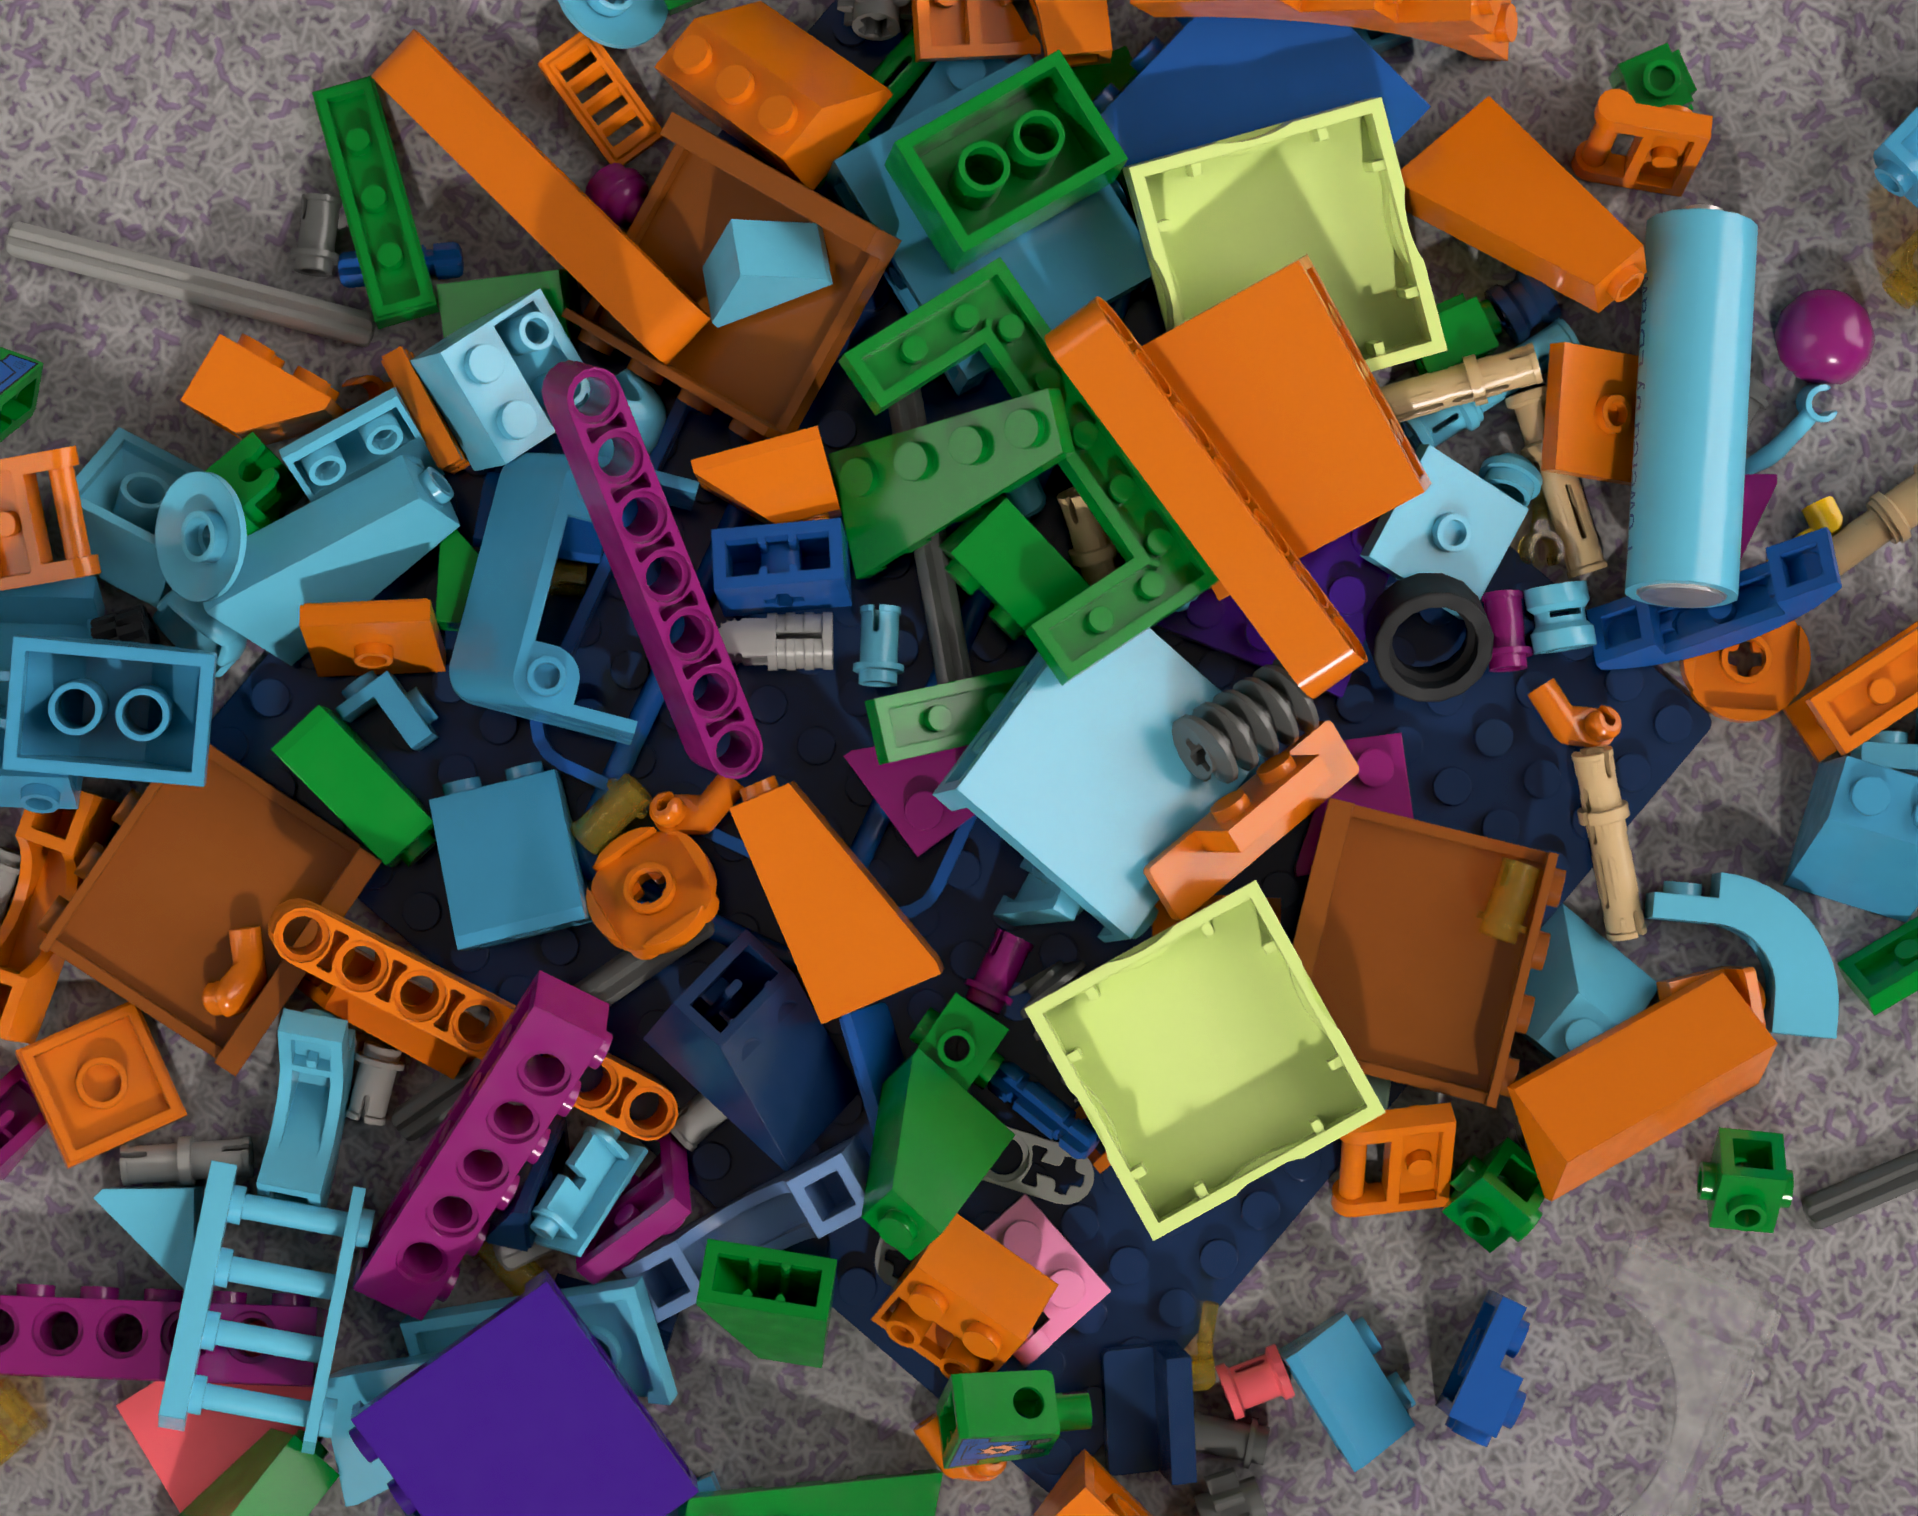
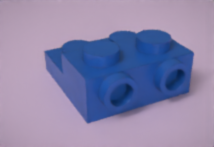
M1490 1289L1485 1296L1436 1404L1440 1410L1448 1415L1445 1425L1451 1428V1431L1484 1447H1488L1492 1437L1497 1438L1502 1426L1511 1429L1523 1408L1526 1393L1520 1391L1519 1387L1524 1378L1502 1366L1501 1363L1505 1355L1511 1358L1516 1357L1530 1326L1529 1322L1522 1319L1527 1307Z

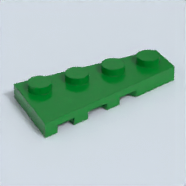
M1044 389L830 453V463L856 579L873 577L886 569V564L904 553H912L930 542L932 536L951 524L966 520L982 510V505L1002 493H1010L1075 453L1061 389Z
M938 1469L913 1470V1473L863 1475L857 1476V1479L796 1482V1485L771 1488L757 1486L699 1492L679 1506L677 1516H935L943 1472Z

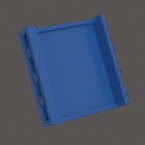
M1174 17L1182 26L1165 43L1155 36L1129 63L1137 71L1120 90L1112 83H1109L1092 100L1128 157L1124 167L1374 97H1382L1393 143L1395 144L1431 107L1351 27L1301 21L1227 17Z

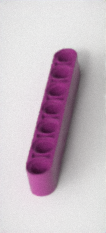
M572 360L560 362L548 371L543 380V402L684 749L691 761L716 774L730 779L746 777L757 768L762 759V738L623 389L615 375L604 368ZM587 378L590 385V395L587 402L577 409L573 398L574 391L577 385ZM611 439L614 445L613 458L608 465L601 469L598 462L599 450L604 442ZM635 498L638 505L637 516L633 523L628 527H624L622 521L623 510L627 503ZM656 558H660L661 573L657 581L648 586L646 581L647 569L651 562ZM683 616L685 623L684 632L680 639L671 644L669 636L671 627L678 618ZM706 674L708 680L707 689L702 697L694 701V686L697 680ZM730 732V745L727 751L717 758V743L725 733Z

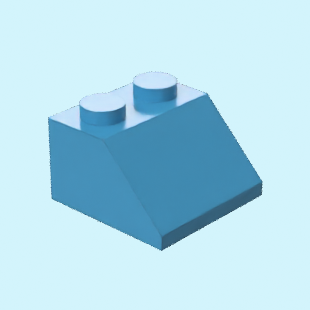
M1342 1310L1283 1346L1278 1351L1341 1456L1350 1468L1356 1472L1370 1463L1415 1426L1407 1410L1415 1406L1416 1402L1398 1373L1395 1371L1386 1377L1374 1359L1373 1355L1382 1350V1347L1365 1319L1361 1316L1352 1322L1349 1316Z

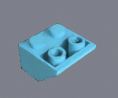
M536 289L458 329L411 359L410 362L473 470L478 471L506 465L555 433L543 402V380L548 371L556 364L567 360L582 362L543 292L541 289ZM587 378L583 379L574 391L573 398L577 409L587 402L590 395V385Z
M396 387L278 450L310 502L321 498L400 455L405 456L424 470L432 467L442 476L445 475L444 471L437 467L424 438Z

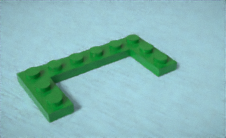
M1001 257L844 353L839 363L875 416L979 350L1013 399L1048 388L1061 389L1075 453L1060 461L1058 465L1126 561L1124 565L1047 614L1025 631L1063 686L1216 585L1220 580L1057 363L1044 339L1051 329Z

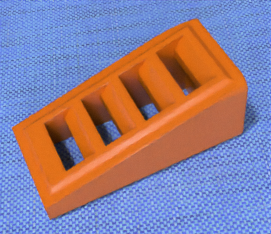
M578 32L538 62L541 73L609 164L620 163L625 166L663 138L660 135L662 131L661 126L605 48L583 33ZM590 53L595 62L566 82L561 74ZM606 75L611 83L582 104L577 95ZM622 96L627 105L597 125L592 117ZM637 116L643 126L613 147L607 137Z

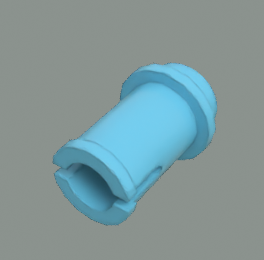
M873 604L860 606V662L853 663V672L859 673L858 684L869 687L897 686V676L904 673V665L898 663L899 616H901V607L879 604V610H876Z

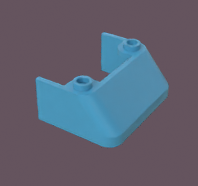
M523 453L503 467L498 479L450 661V683L455 693L469 704L631 745L638 721L574 705L580 681L576 661L566 650L555 645L536 641L567 518L572 517L592 522L565 454ZM598 456L601 469L611 461V458ZM655 470L668 505L691 511L699 481Z

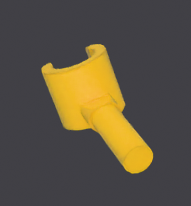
M1832 496L1816 501L1801 510L1809 528L1798 533L1795 537L1824 527L1828 528L1832 536L1841 529L1843 516Z

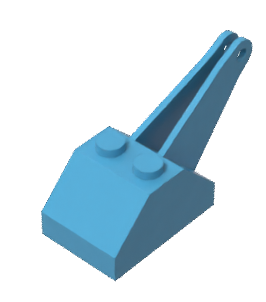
M13 636L10 671H0V682H9L7 705L0 704V728L5 729L2 769L204 787L207 779L217 653L158 644L93 638Z

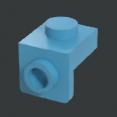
M371 670L354 680L342 691L346 701L335 709L343 720L351 723L379 703L410 748L418 752L439 738L430 725L439 716L417 686L406 692L396 676L388 671L377 677L374 671Z

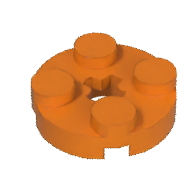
M1795 620L1747 641L1750 642L1751 652L1761 654L1762 658L1761 666L1751 667L1748 677L1738 675L1737 666L1728 662V653L1737 651L1739 644L1712 653L1679 660L1682 679L1690 691L1694 702L1700 707L1705 708L1715 717L1736 723L1761 721L1786 708L1805 686L1811 665L1808 637L1801 625L1798 626Z
M640 827L628 831L610 842L598 855L593 865L596 874L592 880L591 891L588 888L586 891V905L592 921L613 945L630 952L634 957L641 960L653 959L659 954L674 951L687 944L703 929L706 923L716 916L719 910V898L716 894L717 879L709 858L691 837L676 830L674 831L677 835L667 834L663 831L658 832L655 827ZM652 878L658 885L666 882V888L662 891V896L652 903L647 901L642 904L637 902L645 894L641 886L645 881Z

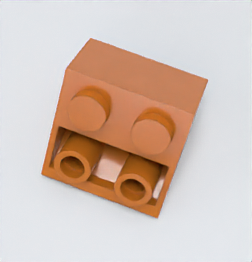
M242 333L237 343L219 334L180 400L198 415L240 440H243L253 431L265 445L309 434L346 413L336 403L340 393L331 388L330 383L299 365L292 375L282 370L285 361L276 356V352Z
M956 1214L943 1233L913 1258L871 1320L885 1329L893 1341L901 1346L912 1348L938 1366L942 1374L948 1379L951 1374L997 1372L1026 1340L1059 1284L962 1216Z

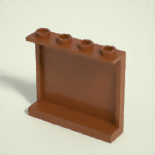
M671 112L660 135L674 142L675 145L632 222L627 235L710 318L711 314L702 267L731 219L818 224L823 228L833 284L719 328L710 319L668 365L663 364L651 354L593 296L583 314L565 308L561 316L582 328L577 339L607 356H611L615 348L630 356L631 360L627 368L633 373L658 386H661L664 379L667 378L682 387L677 398L687 405L709 416L712 415L715 408H718L733 417L728 428L752 443L766 440L767 437L774 438L796 432L902 240L703 127Z
M209 744L207 779L204 787L151 782L143 794L133 787L110 819L121 826L107 847L95 841L75 870L74 874L84 880L70 901L59 895L37 926L47 933L38 948L46 953L51 950L214 1057L215 1064L236 1077L306 974V971L283 959L273 945L268 932V923L272 912L279 904L289 899L302 898L312 901L344 918L382 861L371 850L212 744ZM306 916L292 919L285 926L283 932L284 942L296 948L310 944L316 937L318 930L317 922L313 918ZM260 926L267 972L265 986L243 1013L232 1018L225 1017L224 1015L215 1016L210 1014L202 1002L203 990L208 983L220 981L233 966L228 930Z
M1328 798L1292 945L1364 1074L1482 1103L1492 1108H1496L1499 1095L1510 1097L1507 1086L1516 1081L1520 1061L1519 1059L1509 1057L1515 1032L1527 1033L1535 1003V996L1524 994L1530 969L1542 971L1550 943L1551 933L1540 931L1546 905L1558 907L1566 878V870L1556 868L1559 854L1544 852L1355 805V803Z

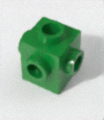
M955 993L942 1013L930 1007L909 1039L919 1045L918 1048L966 1091L972 1083L983 1090L1005 1059L995 1050L1009 1029ZM962 1036L968 1041L970 1050L964 1059L954 1061L947 1057L944 1045L948 1038Z
M1719 1127L1711 1161H1701L1697 1175V1199L1707 1201L1709 1227L1773 1233L1780 1208H1789L1791 1205L1794 1176L1792 1170L1786 1169L1783 1133Z
M1508 1137L1481 1160L1472 1154L1452 1175L1449 1184L1455 1188V1191L1441 1211L1489 1253L1510 1237L1517 1242L1521 1241L1540 1220L1543 1213L1538 1208L1545 1199L1531 1156Z

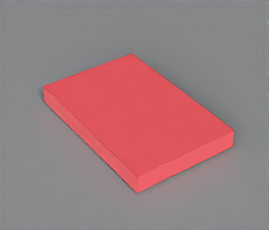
M262 1320L250 1323L251 1325L269 1328ZM246 1351L247 1354H249L251 1357H256L263 1354L252 1351ZM155 1381L116 1405L180 1513L271 1428L290 1434H295L298 1429L305 1431L306 1428L202 1409L201 1415L188 1413L185 1431L158 1427V1414L165 1381ZM211 1383L311 1401L314 1388Z

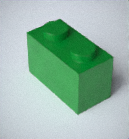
M999 495L982 505V510L967 518L938 547L951 559L944 567V570L970 596L979 588L995 605L988 615L996 625L1013 641H1016L1022 634L1029 639L1025 631L1032 624L1089 588L1090 585L1006 497Z

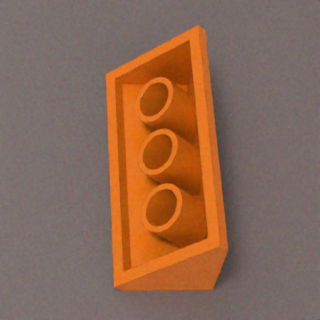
M1715 970L1507 1086L1545 1199L1551 1202L1759 1084L1778 1043L1723 972Z

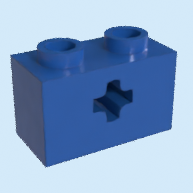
M841 518L711 529L714 592L724 617L852 606L849 545Z

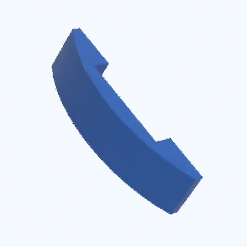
M1827 527L1765 548L1768 562L1740 571L1737 601L1728 605L1711 608H1674L1646 604L1626 596L1586 610L1588 621L1594 625L1597 644L1593 646L1596 665L1601 670L1646 667L1689 659L1740 644L1797 619L1829 599L1842 588L1831 532Z

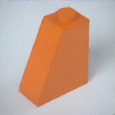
M354 947L343 958L342 972L352 977L363 976L372 969L376 958ZM306 972L297 986L300 991L323 1009L343 1020H348L354 1026L453 1080L461 1067L476 1058ZM410 978L402 986L400 992L401 1002L409 1006L421 1005L431 996L432 990ZM466 1010L460 1015L458 1021L459 1031L467 1035L478 1034L486 1025V1023Z

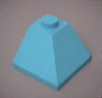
M120 427L117 428L76 476L91 555L98 554L102 572L98 575L102 580L157 608L160 600L172 589L162 574L155 547V526L161 502L170 486L178 478L190 472L204 470Z
M1562 903L1540 929V931L1551 933L1550 943L1542 971L1530 969L1524 994L1535 996V1003L1527 1033L1519 1034L1553 1061L1645 1010L1657 991L1656 981Z

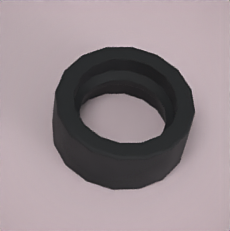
M1417 573L1396 581L1377 598L1367 617L1366 642L1380 678L1396 694L1417 702H1441L1464 693L1482 677L1492 659L1494 634L1479 597L1463 581L1443 573ZM1427 608H1448L1456 611L1463 618L1467 633L1461 648L1449 659L1433 666L1413 667L1402 663L1396 657L1392 647L1393 636L1398 626L1409 616Z

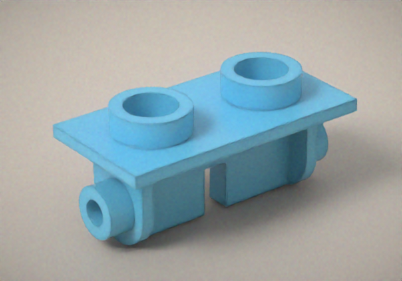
M601 1120L597 1122L595 1127L587 1126L583 1132V1137L566 1161V1165L576 1174L575 1178L571 1181L567 1176L558 1174L540 1203L531 1212L535 1219L530 1228L537 1234L534 1242L540 1246L581 1257L591 1240L596 1236L598 1229L619 1196L630 1183L632 1176L645 1158L648 1150L645 1147L617 1140L621 1134L619 1129Z

